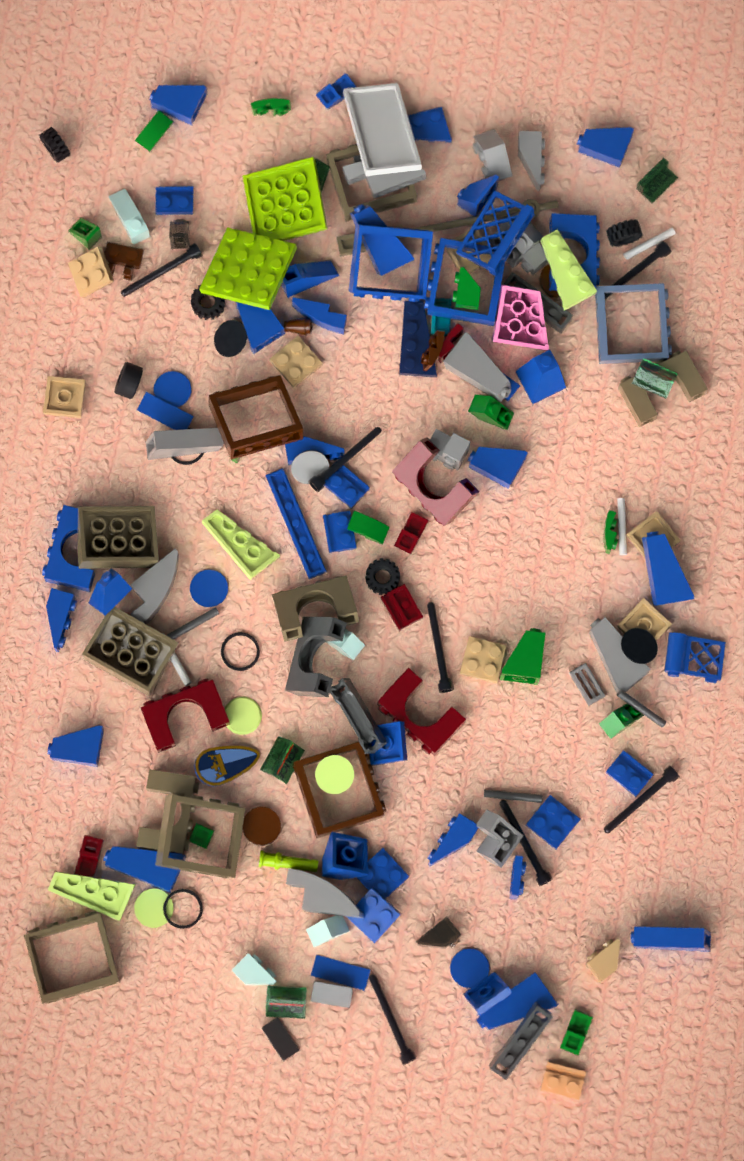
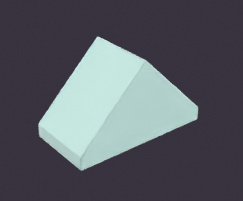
M339 915L324 919L306 929L314 948L350 932L344 917Z

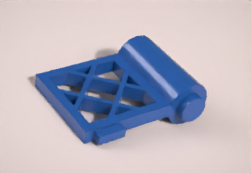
M669 633L664 671L670 677H679V674L705 678V682L717 683V680L720 681L722 676L726 642L692 637L683 633ZM691 642H698L703 648L696 655L691 649ZM711 645L720 646L719 654L716 657H713L707 649ZM703 651L711 659L705 665L697 657ZM693 659L701 667L697 671L688 670L689 662ZM713 662L717 667V675L710 674L705 667Z

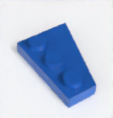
M442 107L407 115L415 141L427 140L428 142L445 141V143H452Z

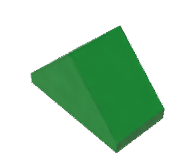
M80 218L68 230L71 235L89 250L102 238L100 228L83 218Z

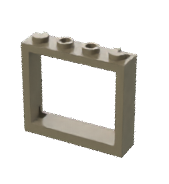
M357 144L350 145L344 150L335 149L327 154V163L345 222L353 220L350 213L354 211L353 208L356 206H348L335 162L360 155ZM414 184L408 186L409 191L363 204L364 206H371L376 213L417 202V193Z
M173 792V794L167 795L155 866L227 879L235 878L245 808L239 807L238 803L228 802L227 805L221 804V800L218 799L205 801L202 796L191 795V798L184 797L185 794L181 792ZM177 803L234 813L226 868L168 858Z
M96 911L88 912L84 918L71 917L66 919V923H50L46 929L33 928L28 931V934L24 935L43 1005L120 983L101 913H96ZM97 922L111 975L47 994L33 940Z

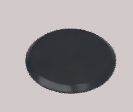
M228 320L222 323L214 336V345L217 352L225 357H233L239 354L247 341L244 325L236 320Z
M630 629L621 639V648L624 655L634 663H649L657 655V642L653 635L644 629Z

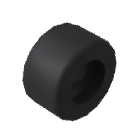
M125 362L118 377L114 393L132 399L139 386L143 368Z

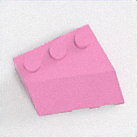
M501 284L492 336L493 342L549 350L540 291Z

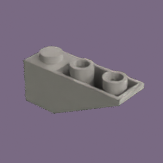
M519 131L518 156L536 190L540 191V187L544 185L545 174L541 173V167L545 166V156H541V149H545V138H542V131Z

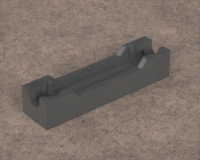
M513 272L504 282V285H509L510 282L515 281L517 283L514 286L537 290ZM540 292L544 321L562 334L568 323L572 321L573 315L567 310L564 311L563 307ZM563 316L566 317L562 325L558 324Z
M342 678L338 681L339 684L331 686L330 693L346 715L365 753L373 754L387 744V741L350 678ZM376 739L377 741L375 745L372 746L371 742H373Z
M535 1002L512 1036L490 1062V1069L507 1080L553 1018L552 1013ZM537 1010L546 1016L545 1019L535 1014ZM500 1063L501 1065L506 1067L507 1070H500L496 1066Z

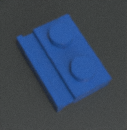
M193 186L156 187V215H193Z
M344 465L325 481L326 484H324L327 489L350 509L370 490L369 486Z
M350 511L323 515L329 553L356 549L354 532L347 530L351 520Z
M624 750L605 772L635 797L654 775Z

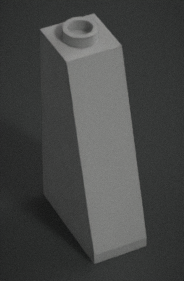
M465 332L443 361L446 369L501 403L511 392L509 380L473 338Z
M218 428L154 431L146 441L148 460L215 452L220 450L224 442Z
M606 617L602 620L598 618L590 625L592 628L589 634L616 693L619 690L628 691L650 672L651 669L646 664L634 663L624 655L621 648L622 636Z

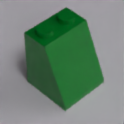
M531 628L530 631L526 630L501 671V681L538 685L541 677L545 633L536 628Z

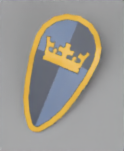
M245 746L209 748L202 751L196 758L194 765L195 773L204 784L220 786L250 770L260 758V753L253 748Z

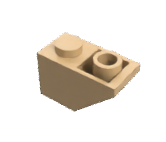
M610 939L603 945L604 950L599 954L595 951L587 957L589 962L586 963V966L600 983L617 970L620 948L619 939L615 941Z

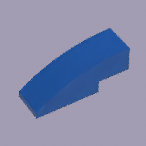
M292 298V307L302 316L312 319V323L324 329L344 335L347 315L329 312L330 304Z

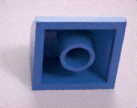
M494 175L469 184L466 189L462 188L457 195V205L472 216H477L494 191L497 190L499 176Z
M551 350L532 358L515 371L532 404L566 389L560 367Z
M111 568L97 582L88 603L106 616L132 590V587L119 573Z
M331 832L322 858V877L344 880L367 876V839Z

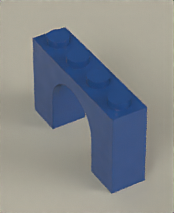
M552 213L549 220V234L558 229L563 239H572L582 245L586 252V260L580 265L596 288L600 283V275H597V269H599L600 258L597 257V251H599L600 241L597 240L600 224L596 221V216ZM550 269L549 290L557 291V285Z
M63 505L62 510L58 511L57 521L59 523L52 533L54 542L53 546L48 548L47 557L49 561L47 565H44L42 575L46 582L91 592L95 577L94 570L79 569L78 566L68 563L62 555V549L66 540L78 533V508Z

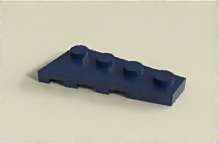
M404 301L399 375L437 378L435 363L427 371H423V364H421V356L429 348L430 339L423 302Z

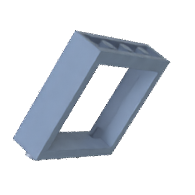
M664 283L596 286L595 301L599 364L668 360L669 355H672L671 344H668V337H670L671 331L670 326H667L669 307H666L665 300H668V289H665ZM658 291L662 352L608 355L605 293Z

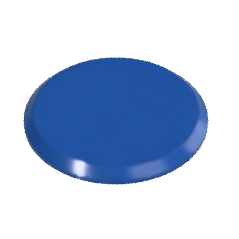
M176 371L166 372L156 380L154 395L175 407H180L190 398V381L182 373Z
M203 570L193 577L190 584V593L197 604L204 607H214L222 603L226 598L228 583L225 577L218 571Z
M461 950L451 961V976L458 985L472 988L488 977V960L478 950Z

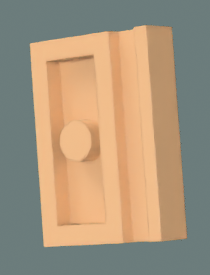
M547 1062L540 1090L580 1100L586 1072Z

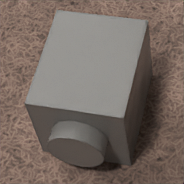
M539 242L521 258V266L527 273L530 272L534 275L548 264L543 247Z

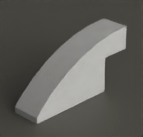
M362 162L343 166V173L348 185L366 179L374 199L426 179V172L423 169L366 176Z
M176 548L131 584L132 589L144 602L131 613V616L145 624H148L158 613L172 589L179 561V554Z
M288 868L286 884L291 887L305 888L302 910L312 913L357 918L364 917L363 912L354 901L336 886L313 874Z

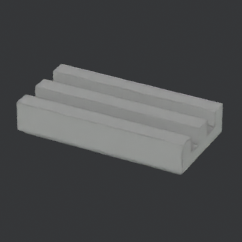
M586 663L569 672L588 706L605 697L604 692ZM584 669L599 693L598 696L595 695L581 670ZM576 673H578V675L580 676L581 680L583 681L585 687L587 688L588 692L590 693L593 699L590 700V698L588 697L587 693L585 692L584 688L579 682L577 676L575 675Z

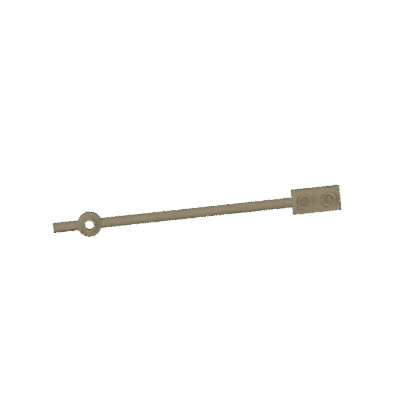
M533 199L523 202V205L526 206L527 204L533 207L534 217L532 219L536 218L540 211L559 208L557 200L540 204ZM515 208V209H510V210H508V211H509V214L512 215V214H515V213H517V212H519V211H521V210L518 209V208ZM506 210L495 213L497 220L508 218ZM493 213L485 215L483 218L484 222L495 220ZM478 216L413 229L436 232L474 224ZM355 233L337 237L340 257L352 255ZM363 241L361 242L360 253L367 252Z

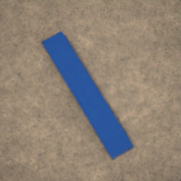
M282 468L267 474L266 479L308 579L310 580L327 573L284 469Z

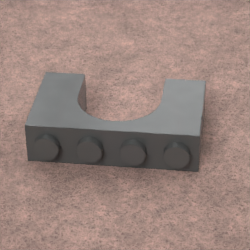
M303 617L301 624L303 637L297 639L285 691L298 696L329 697L333 678L320 673H313L312 662L317 649L327 641H343L346 622L334 617Z

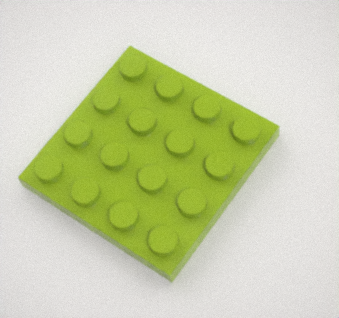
M313 157L243 175L253 234L285 241L328 229L316 162Z
M227 227L199 290L203 294L270 310L297 246L294 243Z

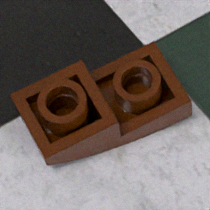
M437 330L430 337L429 348L421 356L423 371H427L437 360L443 346L445 331Z

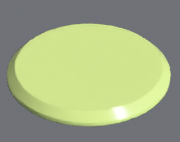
M237 697L232 699L225 707L230 722L227 728L233 733L240 735L249 734L260 725L262 712L258 703L253 699Z
M331 755L325 757L317 765L315 771L316 782L327 793H343L353 783L354 769L351 763L342 756Z
M154 888L142 892L136 899L134 906L135 915L144 926L157 928L168 922L163 912L164 902L168 897L165 891ZM171 898L166 905L169 919L172 917L174 908Z

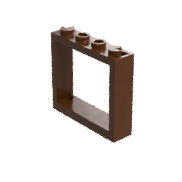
M281 375L271 376L261 381H253L243 386H235L231 389L221 392L217 391L209 395V408L231 460L303 439V426ZM278 390L293 425L233 441L219 406Z
M359 742L293 762L292 766L316 839L330 835L331 832H339L383 818L385 815L386 807L384 801H380L378 796L380 793L378 783H374L372 775H374L372 765L367 763L366 757L368 754L365 753ZM356 750L376 811L323 828L303 766L319 762L331 755H341Z

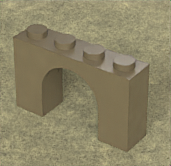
M680 351L675 352L666 361L664 359L659 360L654 364L656 370L650 371L643 368L637 372L638 375L632 378L628 376L620 381L618 390L639 428L656 420L658 416L647 395V385L655 378L664 377V375H666L665 377L676 376L673 380L679 384L689 403L706 395L708 389L687 351L682 353ZM662 370L663 372H667L664 373V375L662 373L661 375L657 374V372H661Z
M347 575L272 594L284 642L303 637L298 617L301 609L311 602L322 601L332 605L338 619L346 622V626L359 623Z
M149 769L146 789L150 792L169 795L173 794V792H181L185 794L184 797L191 798V795H194V793L198 794L199 782H196V776ZM180 803L182 814L178 823L173 826L169 852L184 855V852L188 851L190 844L187 834L192 831L193 820H190L191 812H195L196 806ZM140 827L136 847L138 849L158 851L161 830Z

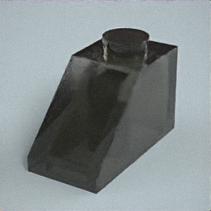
M176 219L174 222H170L169 238L171 249H189V221Z
M445 917L419 938L416 944L418 946L446 949L450 946L452 949L461 942L459 940L461 934L448 917Z

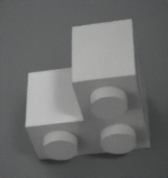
M495 129L473 136L475 141L472 144L475 154H478L480 161H483L484 167H482L484 177L497 175L499 180L511 177L512 171L506 146Z
M436 429L430 441L440 452L432 460L443 462V465L448 469L459 470L469 452L470 441L455 433L449 436Z
M486 810L476 824L487 835L477 852L488 862L502 868L523 835L500 815Z

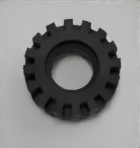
M50 127L39 135L44 147H46L51 157L57 163L71 155L65 142L54 128Z
M633 219L622 223L619 222L617 225L614 224L606 230L612 247H621L628 245V243H634V241H638L643 236L639 221Z
M199 285L198 289L195 288L193 290L194 293L191 294V307L194 310V314L199 315L201 319L204 317L205 320H208V318L213 320L215 316L219 317L220 312L224 311L225 299L212 296L215 299V304L211 308L203 307L200 302L207 294L200 292L199 288L201 285Z
M380 558L378 561L377 559L374 560L366 570V584L375 594L376 592L379 595L387 594L397 588L400 582L398 566L396 567L395 563L390 562L389 559L383 560V558ZM379 570L389 572L390 580L387 583L382 584L376 580L375 575Z

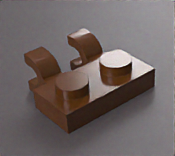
M107 242L104 255L112 277L115 265L125 266L123 271L124 279L131 281L134 268L140 269L144 250Z

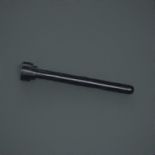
M661 241L656 245L655 252L611 286L626 284L656 259L668 256L671 253L670 247L664 241ZM605 293V299L613 293Z
M196 243L190 245L186 253L121 291V295L126 297L187 260L202 257L200 249Z
M375 427L323 474L313 476L308 481L311 487L316 492L321 491L324 488V484H326L325 481L377 437L382 431L381 428Z
M429 602L427 608L441 679L439 680L438 689L439 693L451 692L454 690V685L447 674L435 604Z
M669 765L664 770L663 777L604 827V832L610 833L666 783L675 782L680 777L679 774Z
M500 801V806L510 825L523 835L520 843L537 873L536 881L538 885L542 886L553 880L550 872H547L541 866L507 801Z
M370 975L371 985L400 1048V1061L402 1065L408 1064L416 1060L417 1057L414 1051L412 1052L411 1049H408L376 975Z

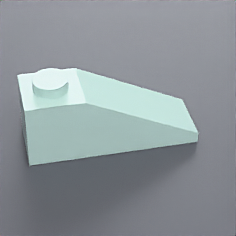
M126 189L108 196L132 244L135 245L149 238V230Z

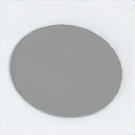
M317 451L300 453L295 457L291 465L292 475L303 484H309L308 481L313 476L321 475L329 468L327 458Z

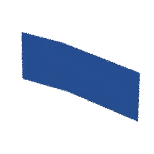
M148 392L145 393L137 408V411L174 430L188 429L194 417Z
M316 955L311 976L365 991L370 974L369 969Z

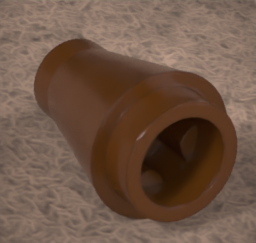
M303 317L285 320L284 330L285 332L307 336V334L312 333V319Z

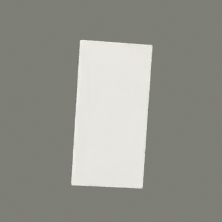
M398 83L344 89L343 95L365 175L372 176L421 170L422 164Z

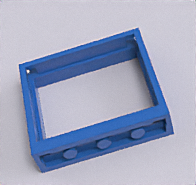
M356 223L349 292L354 293V296L365 297V294L372 295V298L383 299V296H391V300L401 301L402 298H409L411 302H420V299H426L433 231ZM362 233L422 238L417 291L357 286Z
M440 238V243H436L434 250L437 260L436 262L432 261L431 267L434 277L433 280L429 279L427 290L431 291L430 298L426 297L424 308L428 309L427 315L494 326L505 263L494 278L488 315L434 306L444 248L458 249L462 241ZM474 244L466 246L464 251L476 252ZM476 244L478 251L489 248L485 245Z

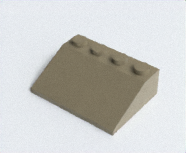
M79 506L77 547L79 569L152 568L159 561L155 506Z
M114 607L102 620L82 656L87 662L150 697L179 643Z

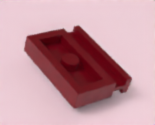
M405 584L380 597L398 631L423 619L422 613Z

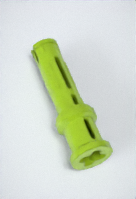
M261 850L258 867L268 866L274 867L276 870L281 867L317 872L319 860L282 855L280 852L274 854Z

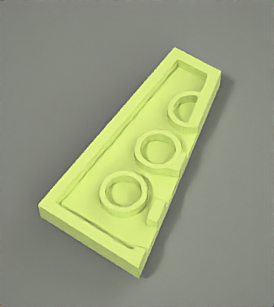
M558 229L542 237L541 244L547 261L550 264L553 279H555L564 311L596 294V288Z
M215 510L202 520V524L250 580L280 558L277 552H273L266 544L252 537L248 531L241 529L237 526V523L219 510Z
M56 871L48 890L120 921L136 884Z

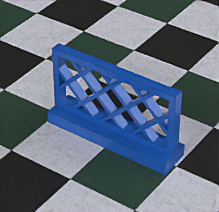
M494 191L456 253L489 270L490 274L497 276L534 217L533 207L527 204L525 206ZM496 198L504 201L505 206L494 209L493 202ZM516 207L521 210L518 215L510 217L508 209ZM506 210L508 218L497 220L495 213ZM493 213L495 221L484 224L483 218L485 215ZM509 222L511 226L509 230L500 232L498 224ZM496 225L498 233L488 236L486 228ZM484 229L485 237L475 239L473 235L475 231ZM500 237L501 243L499 246L491 248L489 240ZM487 240L489 248L478 251L476 243ZM474 244L476 252L468 254L463 251L466 246ZM490 252L491 259L488 263L480 260L479 255Z

